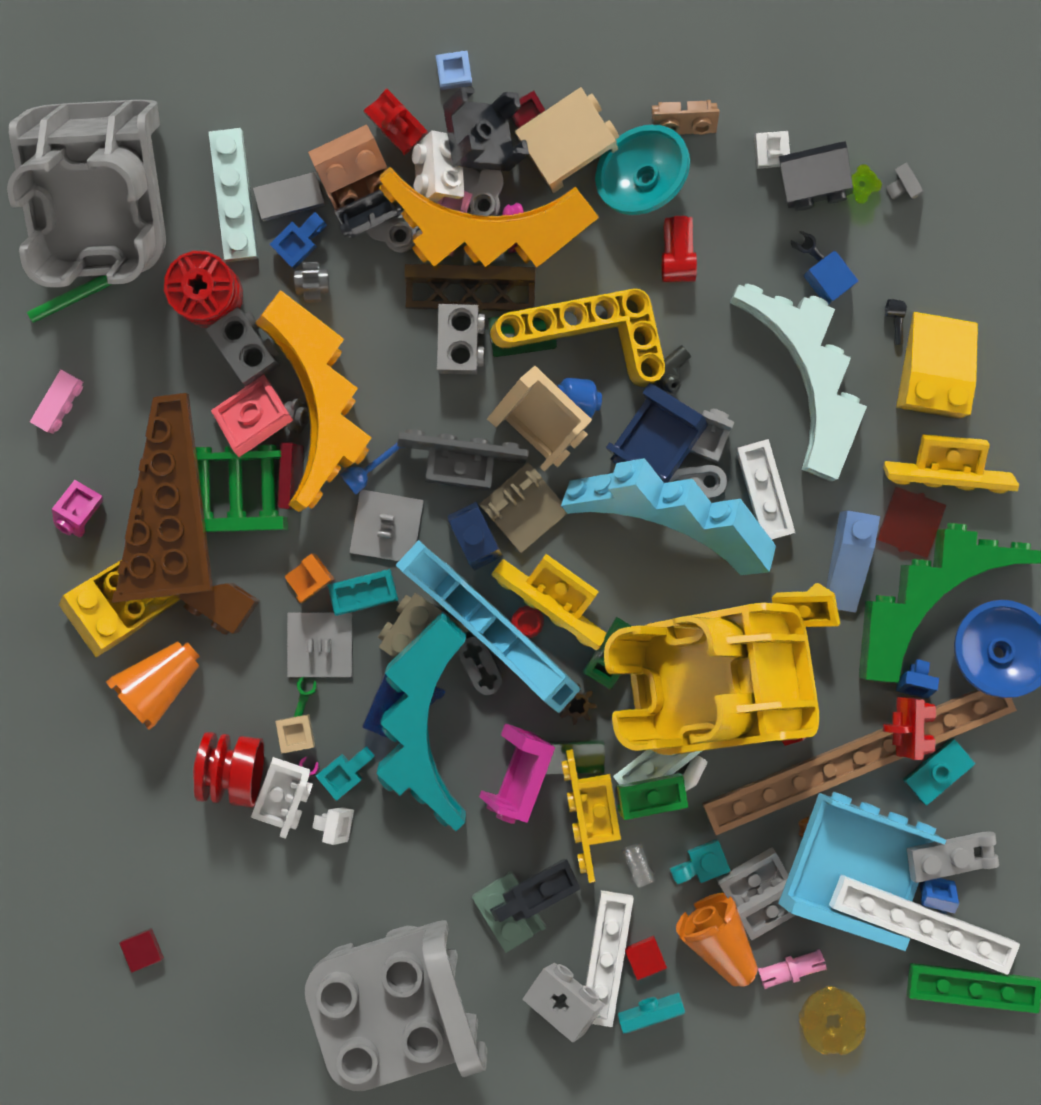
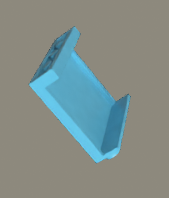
M833 791L830 797L819 793L778 904L791 914L906 951L910 938L833 909L829 906V903L841 875L913 901L919 882L916 883L910 879L907 848L934 841L945 845L947 840L936 835V828L918 821L916 826L907 824L908 818L890 811L887 817L879 814L880 808L871 804L861 802L860 807L850 804L852 798Z

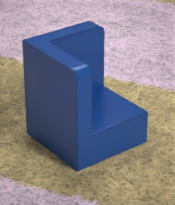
M836 251L831 252L803 275L817 295L826 300L828 305L859 281Z

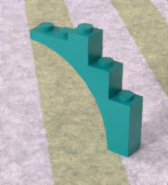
M442 611L386 667L385 674L388 676L386 680L389 685L397 692L403 691L405 693L382 716V731L393 742L398 740L400 743L379 762L376 774L384 788L388 791L394 790L399 796L410 787L412 796L420 804H428L434 810L435 818L443 826L447 827L450 825L457 831L465 823L466 811L450 794L438 773L430 748L428 716L436 683L448 661L464 644L466 633Z

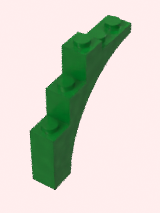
M947 523V529H936L933 567H931L932 561L912 559L911 565H901L898 603H895L896 597L876 595L875 601L865 600L859 678L899 683L903 657L914 631L925 614L945 593L964 580L989 569L1012 564H1041V550H1031V543L1011 542L1010 548L998 547V540L979 539L977 545L978 532L967 531L968 525Z

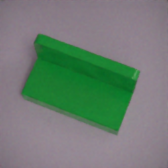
M681 773L617 785L620 804L616 805L617 812L624 820L688 808L684 777Z

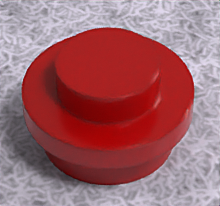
M523 606L513 614L512 624L526 637L532 638L542 631L544 618L538 609Z

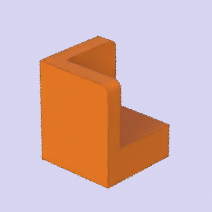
M314 553L301 561L302 564L285 576L287 582L298 595L296 599L299 603L307 601L335 580Z

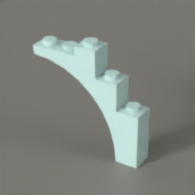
M745 284V286L738 285L730 303L752 314L769 327L789 350L801 372L808 394L811 419L809 445L801 470L831 482L838 480L867 406L860 404V399L854 395L844 392L841 395H837L851 357L843 355L844 350L830 344H826L825 347L821 346L835 309L829 307L826 300L816 296L804 297L796 308L791 300L781 296H775V298L762 294L763 290L751 284Z

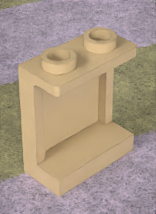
M582 87L515 131L520 142L522 140L527 141L528 155L552 193L564 187L562 183L564 179L606 151L611 150L614 153L618 150L616 139L619 138L617 130L610 120L604 123L599 115L602 109L592 93L587 96Z
M536 366L531 368L516 382L487 418L495 427H498L504 420L508 421L546 458V461L540 466L544 472L552 464L556 467L562 464L571 454L567 448L571 445L575 449L588 435L584 429L592 421L584 411Z

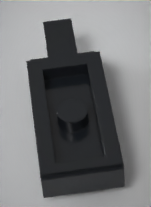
M563 859L509 888V891L502 894L505 901L491 908L490 912L495 922H502L513 916L516 922L521 919H528L580 890L581 887L568 860Z

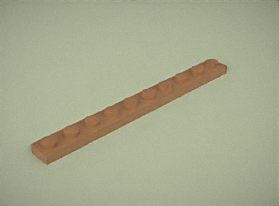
M976 689L936 706V718L933 722H924V734L933 735L935 744H938L1017 710L1012 698H998ZM882 728L702 803L714 834L719 835L904 757L896 756V745H892V733L883 732Z

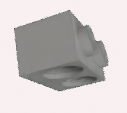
M439 304L437 371L439 374L477 375V366H484V347H478V334H484L485 314H479L478 305ZM459 316H466L471 321L470 327L465 331H457L453 327L454 320ZM464 348L470 352V358L466 363L458 364L452 360V354L456 349Z

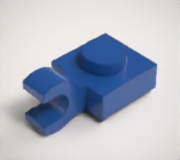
M315 212L300 228L292 221L270 243V246L295 269L317 247L311 239L320 234L327 227V224Z

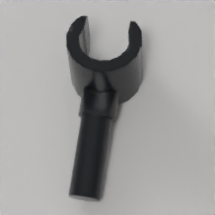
M799 231L805 238L802 245L791 240L792 248L802 253H809L819 262L825 258L816 247V239L813 235Z
M888 299L885 306V316L895 317V345H903L902 323L906 315L907 305L902 300Z

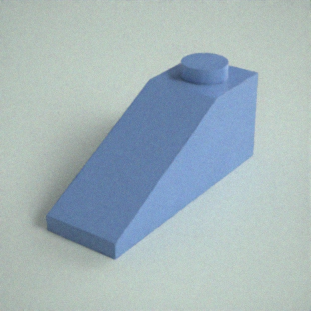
M853 511L839 512L826 586L827 589L834 592L838 610L856 613L875 549L880 516Z

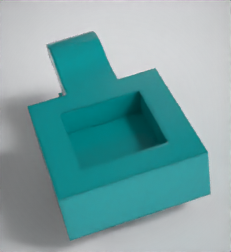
M368 746L364 747L349 761L341 754L320 771L316 777L337 801L363 779L357 771L375 755Z
M717 839L688 850L689 861L669 868L677 884L688 881L695 875H697L699 882L703 883L731 871Z

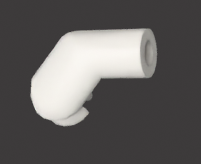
M695 756L690 761L683 774L686 791L697 785L708 763L700 756Z

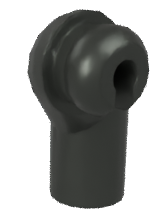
M682 345L664 359L665 372L658 380L663 391L674 393L681 386L679 367L691 358L690 353Z

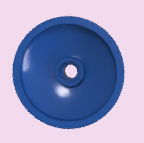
M1009 600L990 601L969 612L960 623L954 640L955 659L966 680L981 692L998 698L1020 697L1041 686V616L1028 606ZM995 647H998L1003 651L1002 658H998L995 656Z

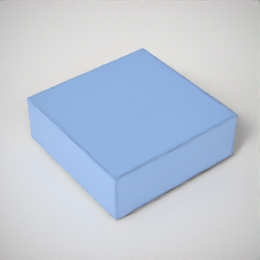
M468 51L436 55L441 90L472 86Z

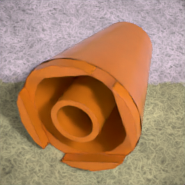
M176 642L108 679L106 683L111 689L116 686L114 690L119 694L118 698L150 730L157 724L198 669L199 664L196 660L200 656L188 642L183 646Z
M717 893L694 903L693 905L696 910L689 916L685 911L676 924V932L680 939L730 985L745 987L751 984L755 979L758 967L733 898L731 896L727 898L725 893Z

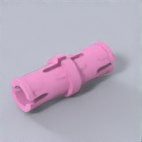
M820 949L796 958L791 956L785 957L783 962L758 968V973L761 976L760 979L764 989H768V987L790 980L793 983L799 982L800 977L822 970L825 971L827 967L823 963L825 960Z

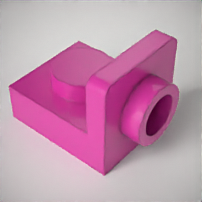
M74 480L52 508L54 525L66 535L74 534L81 538L85 533V524L103 502V496Z

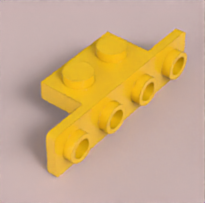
M922 434L916 464L885 461L883 466L887 478L894 483L902 485L909 484L910 482H919L935 488L942 487V485L956 486L959 489L968 491L975 488H984L1000 494L1007 491H1018L1019 483L1012 473L984 470L990 444L987 440Z
M545 554L529 577L506 560L502 559L491 575L497 579V582L503 588L512 590L522 597L528 606L539 609L546 614L556 626L565 628L575 635L581 644L592 647L594 650L600 648L606 632L582 615L599 591L547 554Z
M573 749L566 750L568 760L561 761L564 780H571L573 792H567L570 812L577 811L578 822L572 823L575 843L582 842L584 853L577 854L580 873H587L589 883L595 882L589 845L621 840L610 774L578 779Z

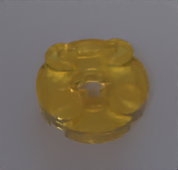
M826 986L824 989H820L810 995L803 1004L798 1017L802 1033L807 1042L816 1051L829 1055L828 1053L848 1054L863 1041L866 1032L865 1011L860 1002L850 992L838 989L835 986ZM829 1015H840L838 1018L839 1027H825L828 1022L826 1018Z

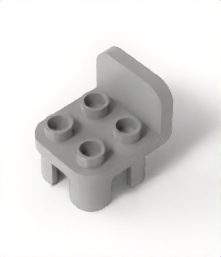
M120 100L43 105L27 109L10 121L9 138L15 171L9 178L7 192L12 208L23 206L28 238L20 245L19 253L25 273L35 283L45 287L69 286L78 276L106 275L108 284H125L136 279L141 272L153 267L163 254L166 246V231L151 134L161 125L156 101Z
M446 920L436 921L420 927H399L387 932L385 938L354 947L353 943L339 946L333 949L325 958L321 959L312 969L305 985L306 1004L326 1068L332 1079L343 1088L352 1091H366L455 1062L463 1078L486 1071L487 1048L485 1042H476L478 1029L477 1015L465 1013L455 981L458 954L456 950L447 949L446 947L449 932Z

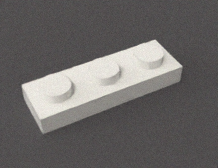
M769 439L736 448L756 520L771 540L795 533Z

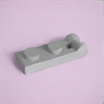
M979 832L946 839L945 845L932 842L907 848L910 879L916 883L978 869L999 867L998 855L994 853V845L997 844L994 832ZM980 846L981 855L974 856V848Z

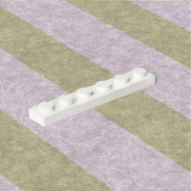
M844 875L840 876L829 906L833 909L1007 975L1010 972L1020 946L1014 940Z

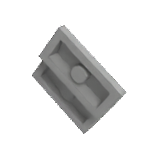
M773 847L716 879L727 898L731 896L735 901L744 929L751 941L795 916L778 904L789 875Z

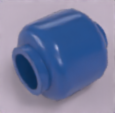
M568 377L563 379L560 385H556L590 418L593 417L595 411L601 409L602 394L597 392L593 381Z

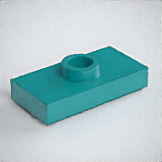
M391 569L327 585L335 616L399 600Z
M951 738L908 774L903 781L920 801L927 806L976 763L959 743Z
M678 992L658 1000L656 997L646 998L638 1003L639 1006L619 1012L618 1017L623 1034H627L683 1015L686 1012Z

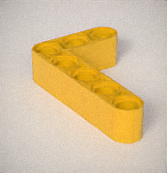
M629 289L503 314L492 325L490 330L491 339L497 346L511 348L618 327L628 375L635 385L646 387L649 383L659 380L665 372V362L651 301L648 294L641 289ZM627 300H632L637 304V313H632L628 310L626 306ZM596 306H602L606 309L607 319H601L597 316L595 312ZM564 312L573 313L576 316L577 324H568L564 319ZM533 318H540L545 322L546 330L544 332L534 328L532 324ZM501 324L511 325L515 331V336L513 338L504 336L501 332ZM634 331L644 335V345H640L635 341ZM642 363H647L651 367V377H647L642 373Z

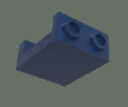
M649 383L643 391L646 400L614 445L609 442L606 449L611 453L612 457L610 460L614 464L645 458L664 483H668L700 438L708 423L702 414L652 383Z

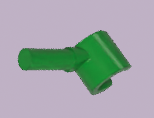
M303 676L298 680L297 689L300 695L294 717L303 715L309 696L316 693L318 685L315 680L312 690L308 692L302 690L305 677Z

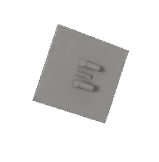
M361 490L349 553L400 561L417 542L424 500Z
M288 612L287 677H352V612L335 616L334 612Z

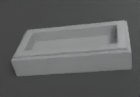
M316 172L253 188L263 222L325 206Z

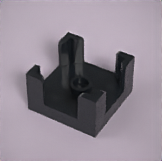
M460 87L443 105L453 167L511 171L529 154L526 140H522L514 148L511 140L508 120L520 109L518 93L503 92L492 104L467 101L475 92L474 88Z

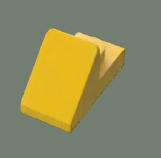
M815 583L807 592H777L771 597L772 603L795 606L803 617L805 627L840 625L835 594L819 583Z

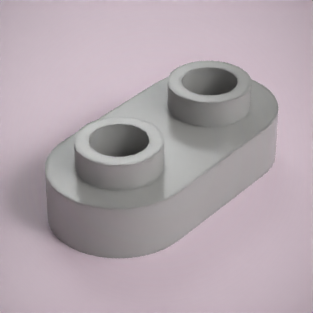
M715 465L677 469L669 481L693 479L707 498L720 495L727 485L724 471ZM706 476L713 477L715 484L712 488H707L704 485L703 480Z

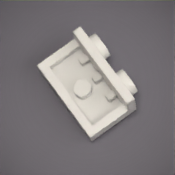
M432 130L414 146L412 151V161L415 164L416 175L414 190L436 203L443 197L461 199L464 196L463 167H453L448 134Z
M273 757L251 818L282 828L279 837L286 839L289 829L296 830L302 811L297 808L300 801L307 802L313 785L307 782L310 769Z

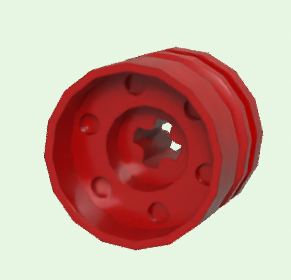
M193 250L180 255L170 264L165 274L164 292L168 303L186 320L202 328L210 327L237 307L240 309L243 303V288L239 277L219 256L208 251ZM204 282L207 285V288L200 289L199 292H197L195 290V286L202 285V283Z
M204 733L195 757L193 769L194 798L196 801L205 802L211 794L212 802L219 803L225 789H228L231 805L253 807L258 798L263 774L265 751L263 738L240 736L234 750H231L229 734H222L218 741L216 733Z

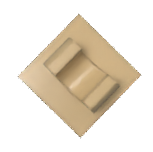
M310 714L275 721L281 754L315 747Z

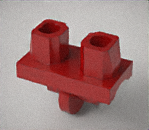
M385 89L376 101L363 110L364 114L404 156L428 134L425 127L388 89Z
M897 697V712H893V724H883V732L892 733V745H896V756L911 758L912 760H923L925 754L935 752V739L933 735L924 734V722H933L936 718L935 705L925 703V700Z

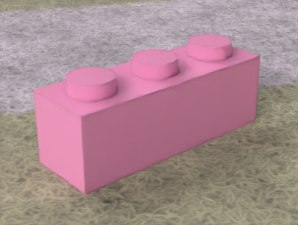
M60 369L30 422L48 433L54 434L55 431L57 432L62 426L63 422L61 420L64 415L68 414L72 409V401L75 396H79L82 392V384L84 382Z

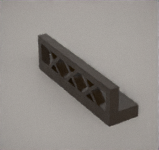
M405 264L406 309H439V304L478 305L479 310L519 311L535 308L536 267ZM413 283H427L435 293L426 301H413ZM434 284L443 285L438 289ZM450 284H459L467 294L458 302H450L442 292ZM465 284L475 286L470 290ZM482 285H491L499 295L492 302L486 303L481 302L474 293ZM498 285L508 286L504 290H502ZM514 286H529L528 304L514 303L506 294ZM439 296L443 301L434 300ZM470 297H472L475 302H466V301H467ZM504 298L508 303L497 302Z

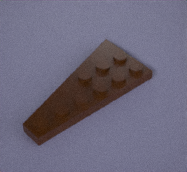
M188 393L153 397L145 435L147 438L143 458L140 459L138 469L140 473L137 488L134 489L125 534L126 542L122 561L119 564V577L116 591L113 593L112 603L213 590Z

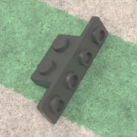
M408 429L405 433L400 432L397 441L398 447L429 451L425 482L488 491L491 488L494 460L525 463L529 455V450L521 449L522 446L516 443H503L502 446L490 445L488 440L481 438H472L468 442L457 440V436L451 434H439L438 437L425 436V432L415 429Z

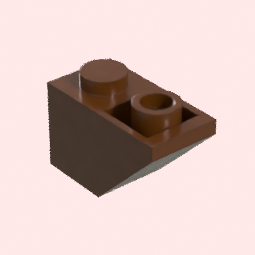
M235 583L215 585L212 591L180 594L178 597L186 602L183 606L186 610L198 617L204 614L212 620L210 625L225 635L229 632L232 634L239 633L260 602L259 599Z

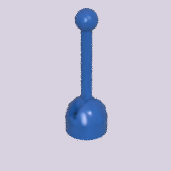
M396 443L364 469L352 466L342 472L340 476L356 495L367 485V474L400 448L405 447H398Z

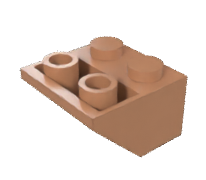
M367 125L308 152L335 210L380 190L379 187L383 184L380 181V175L388 169Z

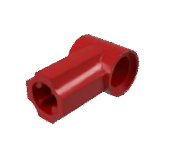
M687 216L665 218L663 225L664 253H662L661 265L662 282H696L697 257L696 252H693V219Z

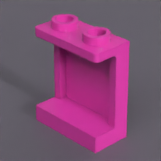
M505 723L501 736L516 746L499 793L495 795L481 790L479 797L487 804L486 808L497 813L496 817L511 824H515L516 819L528 823L555 747L534 732Z

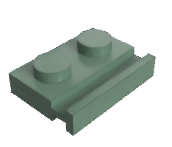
M513 871L508 872L504 877L495 880L472 895V899L505 953L533 937L540 930L546 929V925L538 913L528 919H521L517 922L514 921L513 916L502 922H495L490 909L504 902L502 894L519 883Z

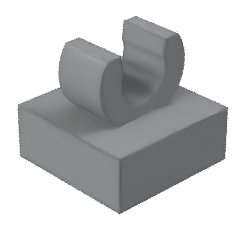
M907 162L895 169L900 179L886 187L893 200L907 191L912 199L925 193Z

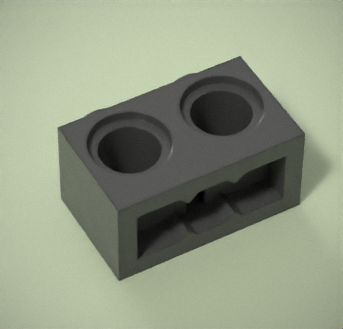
M237 307L208 327L206 331L241 382L247 386L262 375H267L280 366L275 358L279 355V352L269 338L264 341L257 332L260 327L255 324L257 320L249 311L244 314ZM235 325H243V336L238 340H231L229 336L231 328ZM254 351H260L263 356L262 362L256 367H250L248 365L249 355Z

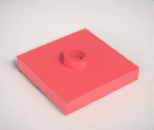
M265 374L211 410L231 448L238 457H241L293 421Z

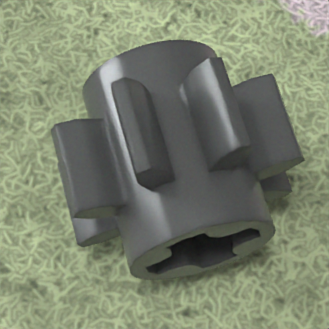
M303 262V270L294 272L296 295H304L306 303L322 302L321 294L330 293L328 269H320L318 262Z

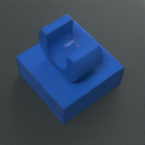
M916 659L915 664L910 665L909 671H906L899 678L896 692L927 699L938 691L939 678L928 676L930 662Z
M937 878L920 882L922 896L920 901L922 906L938 909V912L943 914L956 912L959 906V899L955 881Z

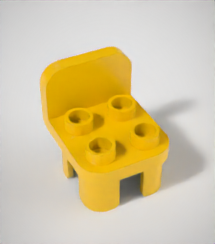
M754 603L654 622L645 626H631L615 631L606 642L604 649L606 671L609 674H630L635 710L614 711L612 714L614 733L619 742L630 750H652L662 755H673L770 741L813 737L817 733L819 706L808 635L803 623V617L793 605Z

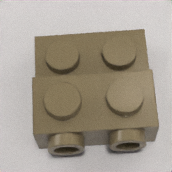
M416 592L412 598L405 595L395 610L400 613V616L394 625L387 622L377 638L382 640L379 648L395 658L442 611L465 633L468 632V629L456 618Z

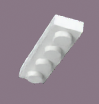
M602 890L600 892L585 986L592 988L598 994L599 1000L605 1004L592 1023L595 1025L613 1027L634 899L633 895Z

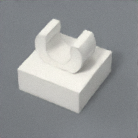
M788 131L755 134L756 169L780 167L779 156L790 154Z
M345 807L329 809L327 814L323 813L322 816H314L312 828L324 831L322 839L324 843L336 845L348 842L354 810Z

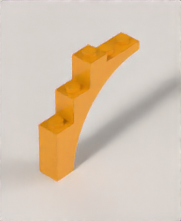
M391 167L380 175V181L383 184L379 188L391 203L397 200L404 209L401 215L413 229L416 226L420 228L413 235L415 245L412 249L424 263L429 260L433 266H436L465 242L467 245L463 249L472 261L477 263L480 260L486 267L517 242L518 246L514 249L526 264L532 261L538 267L599 218L576 187L560 198L530 211L514 215L483 216L456 211L431 201L402 180Z
M280 290L255 324L273 339L292 364L304 390L309 409L311 430L308 461L299 487L288 504L296 511L301 512L307 507L312 509L323 495L320 488L325 481L330 483L341 469L338 464L347 468L354 464V462L357 465L362 462L370 450L366 445L372 437L344 417L355 404L356 400L352 396L358 389L331 368L342 353L338 347L344 338Z

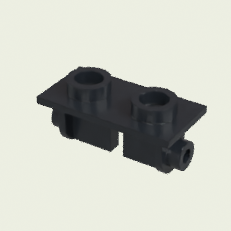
M378 190L334 212L341 223L340 228L344 237L354 238L357 234L394 217H400L404 209L397 200L391 203L382 191Z

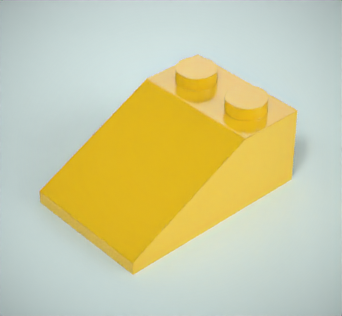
M913 312L896 408L958 419L971 415L976 387L978 323Z

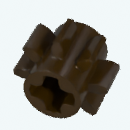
M580 690L574 696L577 700L582 697L585 699L582 702L583 709L581 711H578L576 708L569 710L568 708L571 706L569 702L565 706V710L561 712L560 717L564 718L569 714L572 716L573 725H576L578 718L582 716L585 720L589 721L590 717L587 714L589 708H597L595 703L588 701V698L593 694L592 690L587 691L585 694Z

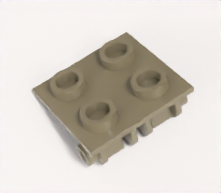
M529 463L525 464L479 504L520 553L567 514L561 507L562 501Z

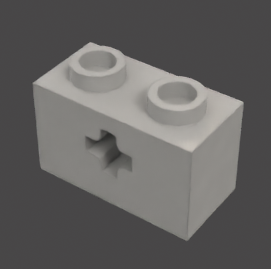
M555 962L543 968L522 999L572 1043L584 1036L605 1006L592 988L585 985L582 986L573 978V973L567 967L561 964L557 965Z

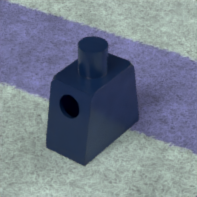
M477 502L447 516L453 532L474 571L503 557Z

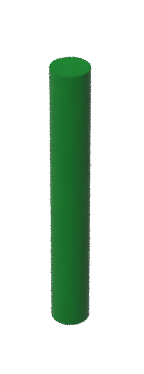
M101 275L27 311L30 320L35 323L113 284H108L107 276Z

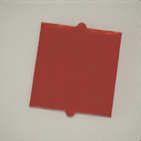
M895 487L876 540L897 547L899 552L908 551L927 558L947 505L926 498L924 493L915 494Z

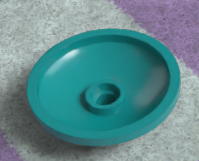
M643 125L621 134L616 139L618 150L614 153L611 150L606 151L598 162L595 182L602 200L616 212L626 215H640L659 209L678 194L688 177L690 154L684 140L674 130L662 125Z

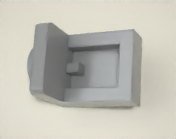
M711 409L709 412L704 410L702 415L707 421L708 426L690 450V453L717 463L735 422L729 420V415L723 411Z

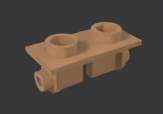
M711 100L687 101V110L681 111V102H658V105H652L653 125L668 127L679 135H703L717 132L720 110L717 109V103H711Z

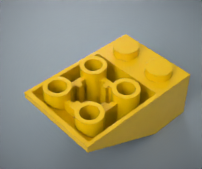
M120 561L64 594L59 606L97 658L180 601L181 599L178 598L180 595L112 603L113 593L116 591L119 577Z

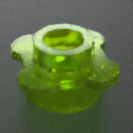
M859 165L857 171L851 176L853 195L855 196V201L859 204L867 202L868 196L873 192H878L882 187L881 180L870 170L868 165ZM861 181L865 182V186H864V187H861V186H860L859 183H860Z

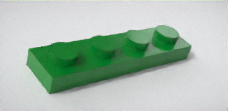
M910 963L906 995L910 999L1039 1014L1041 979L1029 976Z

